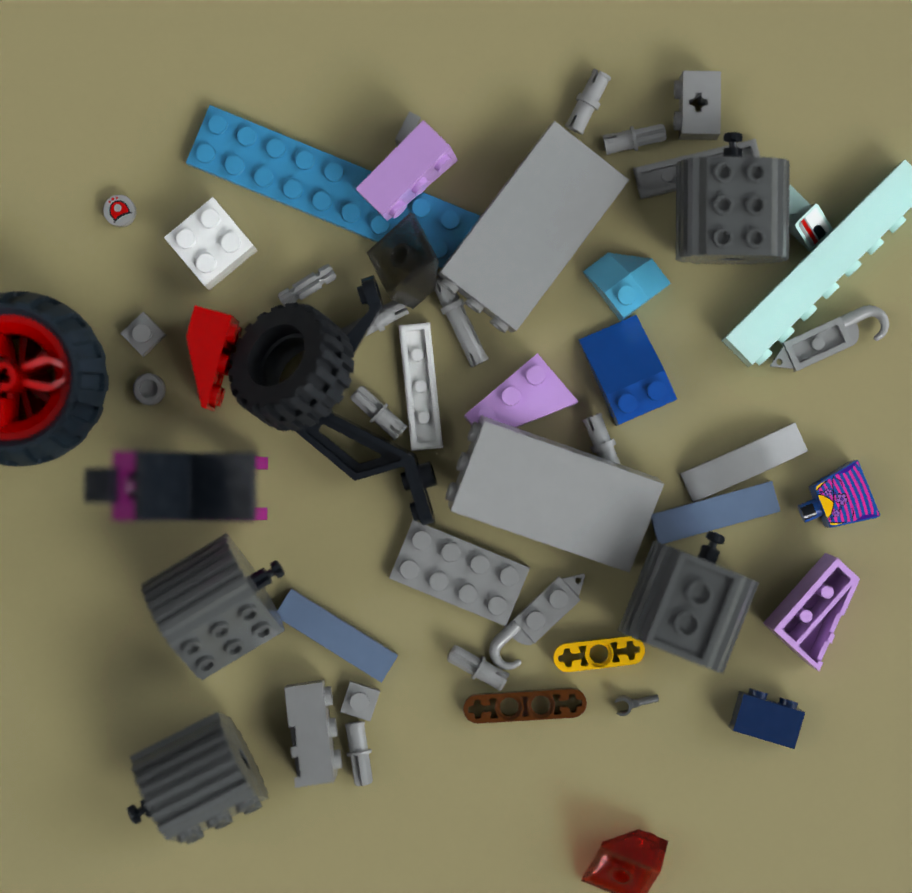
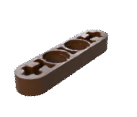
M577 688L476 693L470 695L465 700L463 711L469 721L478 724L574 718L584 713L587 701L584 694ZM559 694L558 700L566 701L569 700L570 694H574L576 699L581 700V704L576 705L575 711H570L566 705L559 706L560 713H554L555 702L552 695ZM545 696L548 698L550 706L545 713H536L532 709L531 704L535 697ZM508 697L518 702L517 712L510 716L503 714L500 710V703ZM490 698H496V717H490L491 710L482 711L480 717H475L474 712L468 710V707L474 705V700H480L481 705L487 706L491 705Z

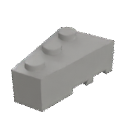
M324 679L286 685L284 691L288 727L291 731L293 745L291 747V755L295 759L297 777L294 778L295 788L334 782L338 774L337 769L342 768V757L340 749H334L333 737H338L336 718H330L328 706L333 705L331 686L325 687Z

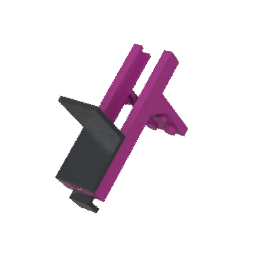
M141 450L113 451V468L85 469L84 501L86 503H112V520H267L268 508L256 507V469L268 470V457H258L252 452L182 453Z

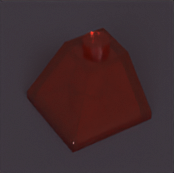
M637 829L603 841L584 872L581 881L610 893H648L662 870L668 840L660 838L653 833Z

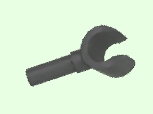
M621 695L615 702L626 701L629 709L618 711L617 715L626 716L631 712L632 708L659 702L658 695L633 699L626 695Z

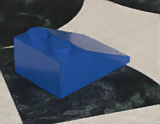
M637 315L578 340L615 426L677 400L668 376Z

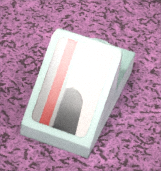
M790 185L789 232L811 252L833 228L819 205L815 203L811 206Z

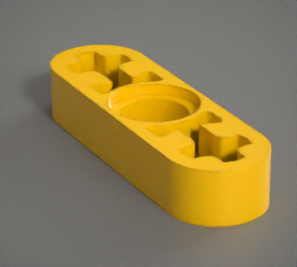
M628 635L566 642L555 648L553 661L556 667L563 672L634 665L643 659L645 647L642 641ZM628 641H632L634 646L639 647V651L633 654L634 658L629 659L627 654L621 653L616 654L619 659L618 661H612L614 653L610 643L617 642L616 649L625 648ZM598 644L605 646L608 651L607 658L600 663L594 662L590 658L591 648ZM579 646H585L584 657L587 661L586 665H581V658L571 660L570 666H565L564 661L558 660V657L564 654V649L568 648L571 654L581 653Z

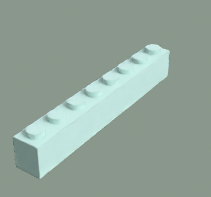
M904 160L894 168L721 340L747 367L755 362L760 366L773 353L769 348L777 340L781 344L786 341L795 331L791 326L799 318L803 321L807 320L817 310L814 303L821 296L825 299L829 298L840 287L836 281L844 274L850 277L862 265L859 259L866 252L872 255L884 243L881 237L888 230L894 233L906 221L903 215L912 208V166Z

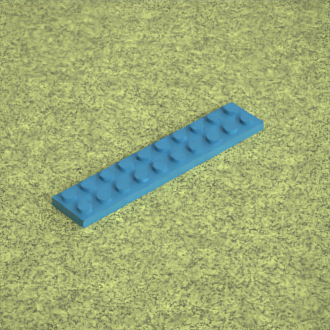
M211 105L207 110L186 161V164L440 269L480 218V215L422 192L407 204L406 209L401 215L386 221L356 190L372 171Z

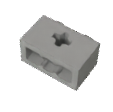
M682 71L679 80L674 81V99H679V111L674 112L673 128L674 130H679V140H717L721 128V71ZM693 100H698V105L702 106L699 112H695V106L691 105Z

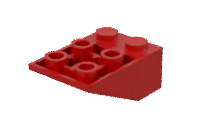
M194 305L186 339L201 407L215 412L216 406L221 407L225 396V388L221 386L224 375L228 376V369L232 368L229 362L232 346L241 337L242 328L238 327L239 321L232 315Z

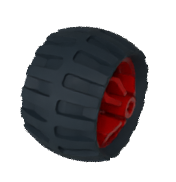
M11 291L0 293V358L4 360V362L0 361V465L32 466L57 459L77 447L87 437L95 423L98 422L104 409L103 403L109 388V376L107 375L105 363L106 356L101 343L89 324L64 303L32 292ZM20 338L19 364L13 345V340ZM54 368L55 382L51 383L50 376L46 372ZM20 394L27 418L23 421H19Z

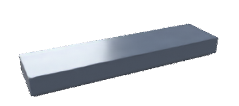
M769 481L654 513L651 516V523L657 542L665 544L780 512V507L773 482Z
M292 588L277 610L281 617L280 620L381 683L398 657V654Z

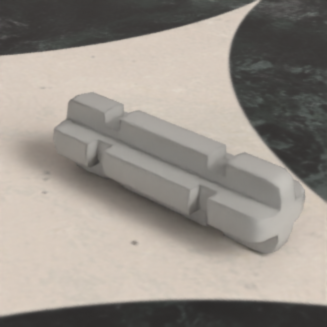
M326 264L318 269V273L314 274L313 272L293 284V288L290 290L286 288L278 294V298L284 307L287 303H297L296 300H303L323 288L322 285L324 283L327 285L336 280V274L332 267Z

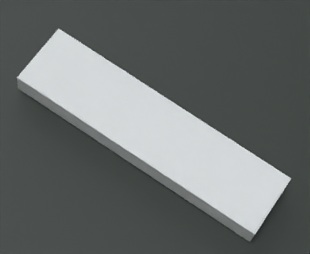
M430 322L399 325L411 451L443 448Z

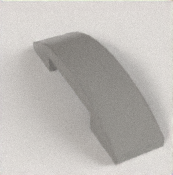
M793 423L713 460L682 472L680 475L692 502H696L808 452L796 423Z

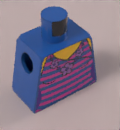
M858 460L845 463L808 486L813 499L798 505L800 516L805 523L820 517L826 528L881 516Z

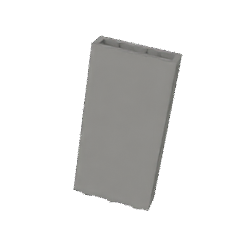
M554 121L548 126L437 273V276L442 279L440 284L452 294L458 291L467 298L465 304L475 312L480 314L483 311L492 318L490 323L501 332L505 333L508 330L512 333L517 331L628 183L629 179Z
M482 415L478 423L473 422L468 434V440L471 441L467 453H461L456 470L460 471L456 483H450L445 496V500L449 501L448 506L451 512L630 573L664 483L658 477Z

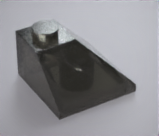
M410 212L378 241L367 254L389 298L414 309L436 289L439 260L414 213Z

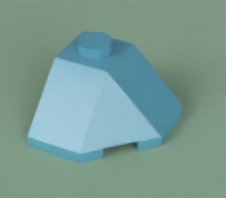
M607 253L583 271L584 275L620 322L671 284L652 258Z

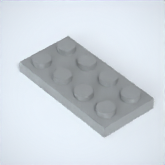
M413 520L389 579L506 626L530 567L428 525L423 526L420 522Z

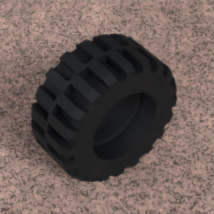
M287 303L285 307L283 305L271 308V312H263L257 316L258 320L254 324L250 323L244 329L246 331L244 336L238 338L235 344L236 351L231 353L229 361L230 365H232V368L228 369V377L231 382L230 389L241 407L268 426L281 431H296L304 429L305 425L310 427L319 423V418L322 416L327 417L333 412L332 407L336 403L340 404L344 396L342 394L345 388L349 389L352 381L349 377L350 373H354V360L351 359L354 357V351L347 334L313 306L305 303ZM304 351L297 369L286 380L279 383L280 376L287 363L295 355Z

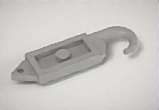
M862 306L782 343V348L770 364V367L793 369L796 372L853 346L859 338L857 322L869 317L877 318L881 324L880 331L874 336V340L879 341L888 332V316L877 306ZM777 359L781 360V365L776 363Z
M585 574L566 578L558 576L526 606L490 643L489 654L492 662L504 670L515 669L521 665L520 659L513 662L504 661L500 656L501 648L511 638L524 645L536 643L581 600L579 595ZM579 577L581 582L576 583L575 579Z

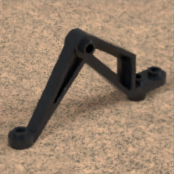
M374 275L362 278V285L357 287L362 305L368 304L370 310L347 335L350 344L353 346L354 355L384 306ZM332 412L327 417L322 416L319 418V423L308 427L305 425L304 429L295 431L354 481L404 467L405 472L400 474L405 491L411 490L414 502L410 503V509L414 521L420 520L423 526L435 522L434 511L427 488L437 485L431 461L419 464L415 453L335 412ZM326 425L380 453L381 457L359 463L320 432V427Z

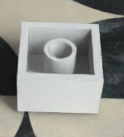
M214 197L164 237L208 290H211L258 251Z

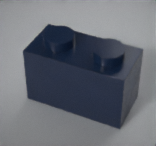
M749 688L748 693L739 691L729 728L738 733L795 749L805 715L804 711L797 708L798 702L782 697L779 698V702L766 699L768 693Z

